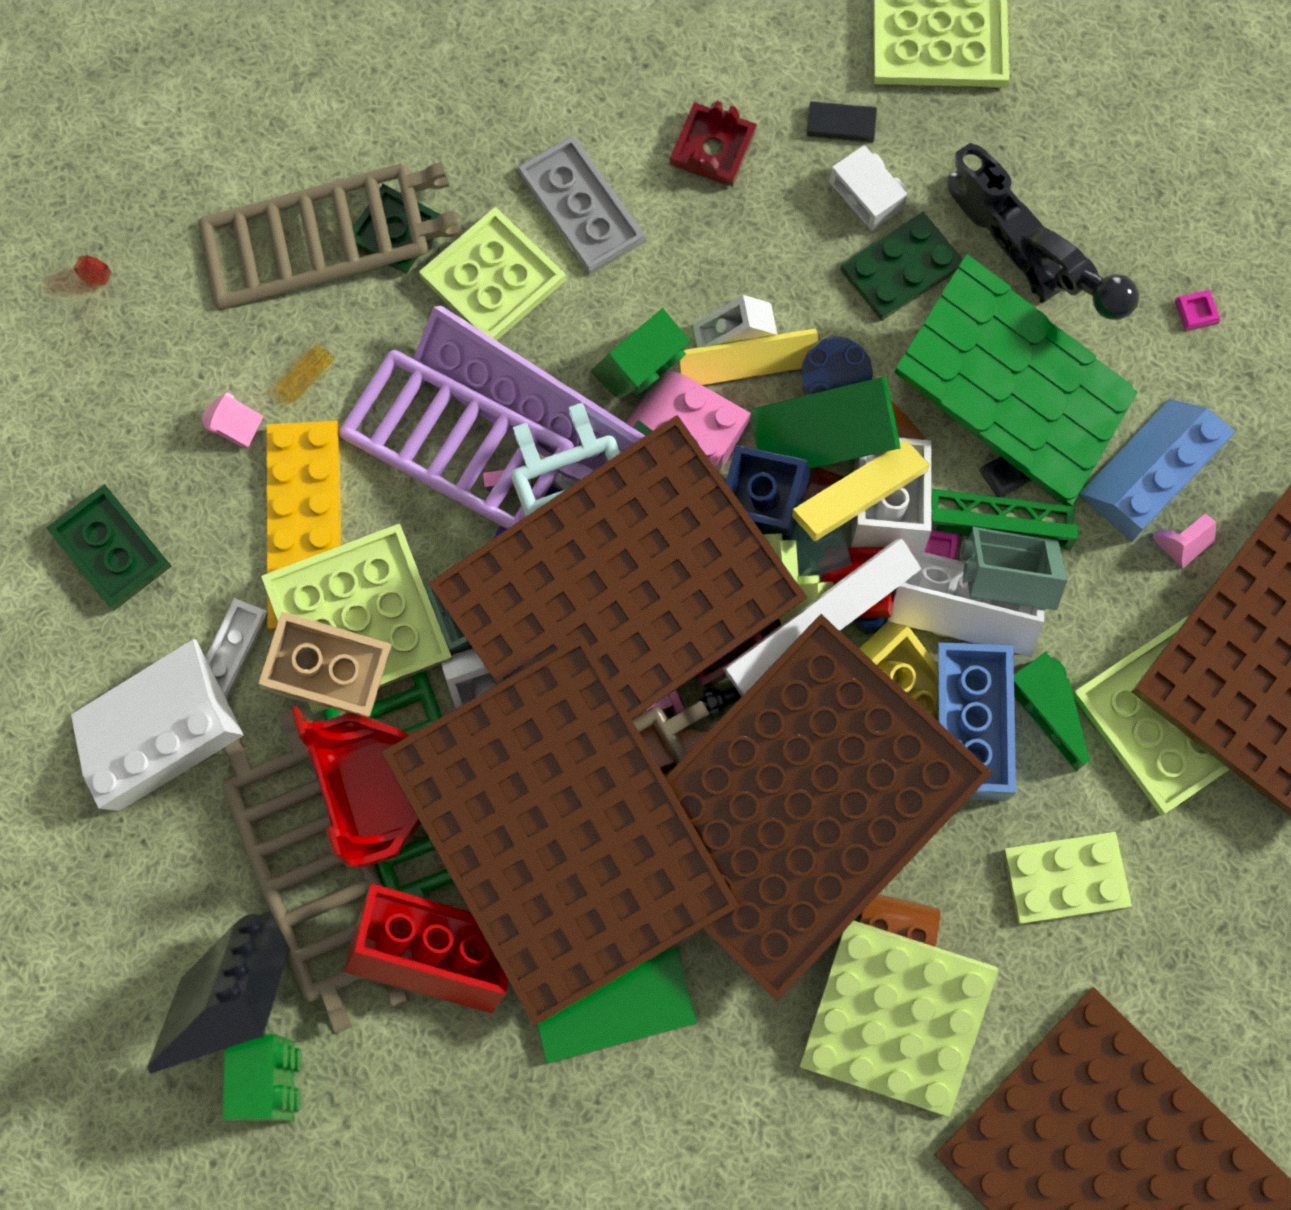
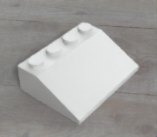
M194 639L71 714L82 774L99 809L119 811L133 804L244 736L197 640Z

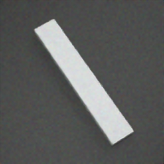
M896 539L723 668L724 672L740 695L743 696L820 614L827 618L838 630H841L922 568L903 539Z

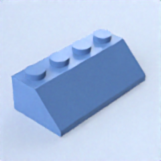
M1169 399L1079 493V496L1133 542L1215 456L1235 431L1208 408Z
M939 642L938 722L993 772L969 798L970 800L1008 801L1016 793L1013 645Z

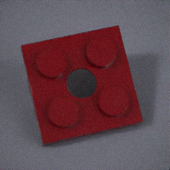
M715 101L710 107L694 102L670 156V165L733 187L756 133L757 123L740 118V113L735 106L731 105L728 111L724 110L721 101ZM709 139H717L722 143L723 150L717 155H710L704 151V143Z

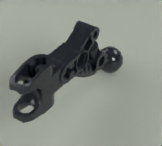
M969 143L956 151L955 166L957 171L950 174L947 180L951 196L973 223L980 227H986L997 244L1013 263L1024 272L1031 286V292L1039 296L1041 299L1039 300L1040 303H1045L1061 291L1068 292L1073 296L1084 291L1093 296L1094 308L1105 319L1118 321L1129 317L1138 306L1140 294L1131 278L1119 274H1112L1104 278L1099 276L1095 265L1089 258L1084 256L1067 239L1044 227L1029 208L1010 190L1011 178L1009 174L985 149ZM967 155H975L980 158L982 166L974 171L964 163L963 158ZM963 178L966 191H961L957 188L955 182L958 179Z

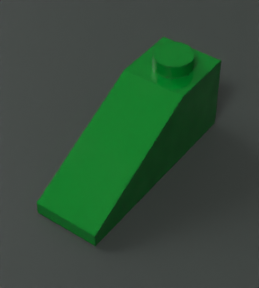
M1045 651L1014 675V697L1077 772L1090 760L1070 680L1066 676L1067 672L1063 664L1057 658H1051Z

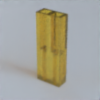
M316 344L276 386L277 391L295 403L335 360L334 356Z

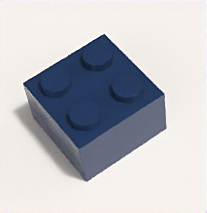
M736 445L726 484L763 535L782 533L783 540L793 539L797 521L792 517L793 509L803 503L810 477L807 460Z

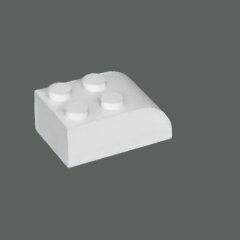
M899 438L900 443L907 440L930 464L928 471L852 518L851 547H887L896 539L902 538L911 553L924 554L931 533V440ZM883 453L856 458L854 471Z

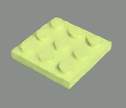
M496 207L419 271L420 278L463 320L496 341L566 281V274Z

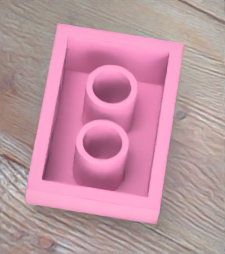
M667 370L663 374L659 372L660 378L651 384L626 424L633 428L636 422L640 420L654 431L678 415L720 473L736 445H738L749 428L751 413L685 375L671 370Z

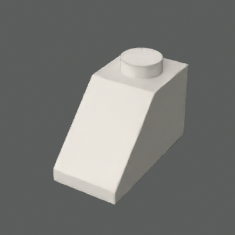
M746 295L738 297L693 323L697 348L777 335L771 303Z

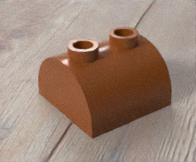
M878 894L861 912L857 922L935 947L940 923V909Z

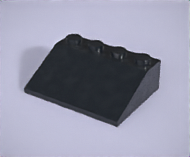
M271 911L260 915L252 913L240 918L181 978L147 1066L150 1074L264 1036L290 949Z

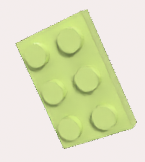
M1116 832L1011 847L1003 850L1018 925L1132 907Z

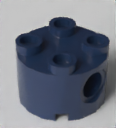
M840 336L824 338L814 344L803 358L801 369L804 389L808 395L871 380L873 376L870 357L862 346L850 338Z

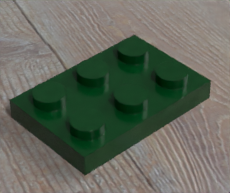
M923 211L843 263L840 270L879 319L883 321L954 274L963 258Z
M105 484L46 527L113 611L172 567Z

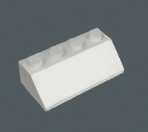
M926 552L924 554L912 553L922 569L895 589L891 618H888L889 622L929 631L940 637L949 636L968 641L971 644L1013 645V655L1020 654L1032 657L1044 623V608L970 597L968 582L963 581L965 562Z

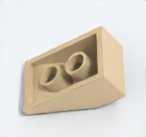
M281 611L258 685L260 690L284 697L370 717L392 644Z

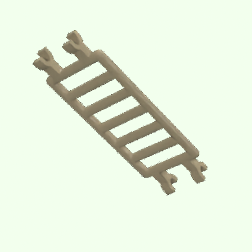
M292 708L277 715L292 751L251 767L241 738L237 739L225 747L236 774L223 780L222 789L268 910L272 912L290 948L287 959L301 996L307 1002L322 997L334 1032L341 1033L353 1026L338 990L364 978L342 971L313 983L305 962L351 943L356 924L301 948L292 927L367 895L371 883L382 887L384 885L375 864L368 867H360L364 880L286 913L279 891L342 865L334 854L330 853L273 878L265 857L325 832L326 828L330 827L329 814L262 843H259L252 825L255 821L321 794L322 791L318 779L246 809L239 791L242 787L310 759L306 746L298 737L291 714ZM385 984L393 1007L397 1008L410 1002L405 989Z

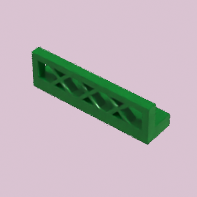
M932 489L931 492L932 530L970 537L972 527L974 526L1056 539L1059 542L1060 548L1071 549L1078 539L1079 525H1074L1075 506ZM939 499L954 501L961 511L938 508ZM963 502L972 503V504L969 505L968 507H966ZM979 504L989 505L997 515L971 512V510ZM999 507H1007V509L1002 512ZM1014 509H1023L1032 519L1008 517L1006 515ZM1034 511H1039L1043 513L1038 516ZM1050 513L1066 515L1065 524L1042 521V519Z

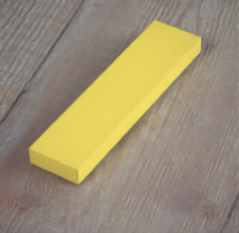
M809 329L683 350L686 355L679 360L680 374L701 385L802 369L803 358L809 349L818 342V332L816 329Z
M905 440L900 443L901 449L883 453L795 507L792 517L814 541H817L926 473L930 464Z

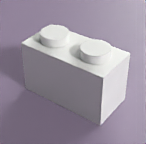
M865 145L832 167L829 183L871 231L904 209L908 195L904 184L898 178H893L885 169L882 159L876 153L872 154Z

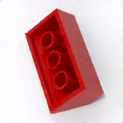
M370 884L351 939L343 972L492 1014L506 995L508 978L471 912Z

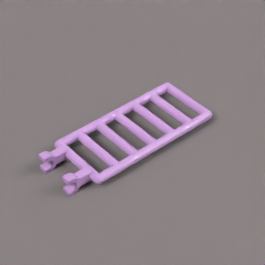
M391 350L387 354L338 432L341 439L506 529H509L526 517L522 506L515 517L498 508L513 484L511 478L512 471L525 465L520 448L518 447L485 501L469 491L509 427H515L527 422L535 446L541 441L556 449L553 455L574 448L570 440L397 350ZM396 366L412 375L370 439L357 432L356 429ZM427 381L440 388V390L398 454L383 445L423 382ZM452 396L469 403L428 469L413 462L412 459ZM482 410L497 418V421L455 485L440 477V475ZM573 463L540 475L532 488L535 500L546 495L559 473L578 482L594 470L585 465Z

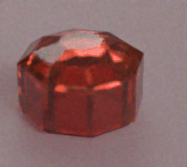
M89 255L80 256L73 268L80 279L94 286L106 285L112 273L107 264Z

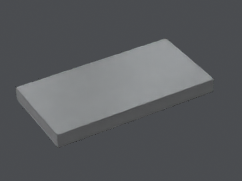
M574 135L516 167L517 174L589 275L647 242L646 235Z

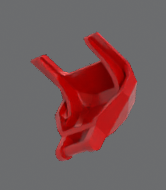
M298 706L293 707L291 714L298 737L306 746L329 814L330 827L326 828V832L334 856L348 868L368 867L397 857L421 826V822L382 752L415 732L408 734L398 728L353 713H346L322 722H310L305 718Z

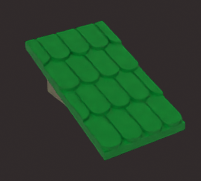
M966 254L898 363L894 373L1060 503L1072 506L1138 392L1128 381L1096 359L1097 355L1050 322L1044 313L1012 291L1010 285Z

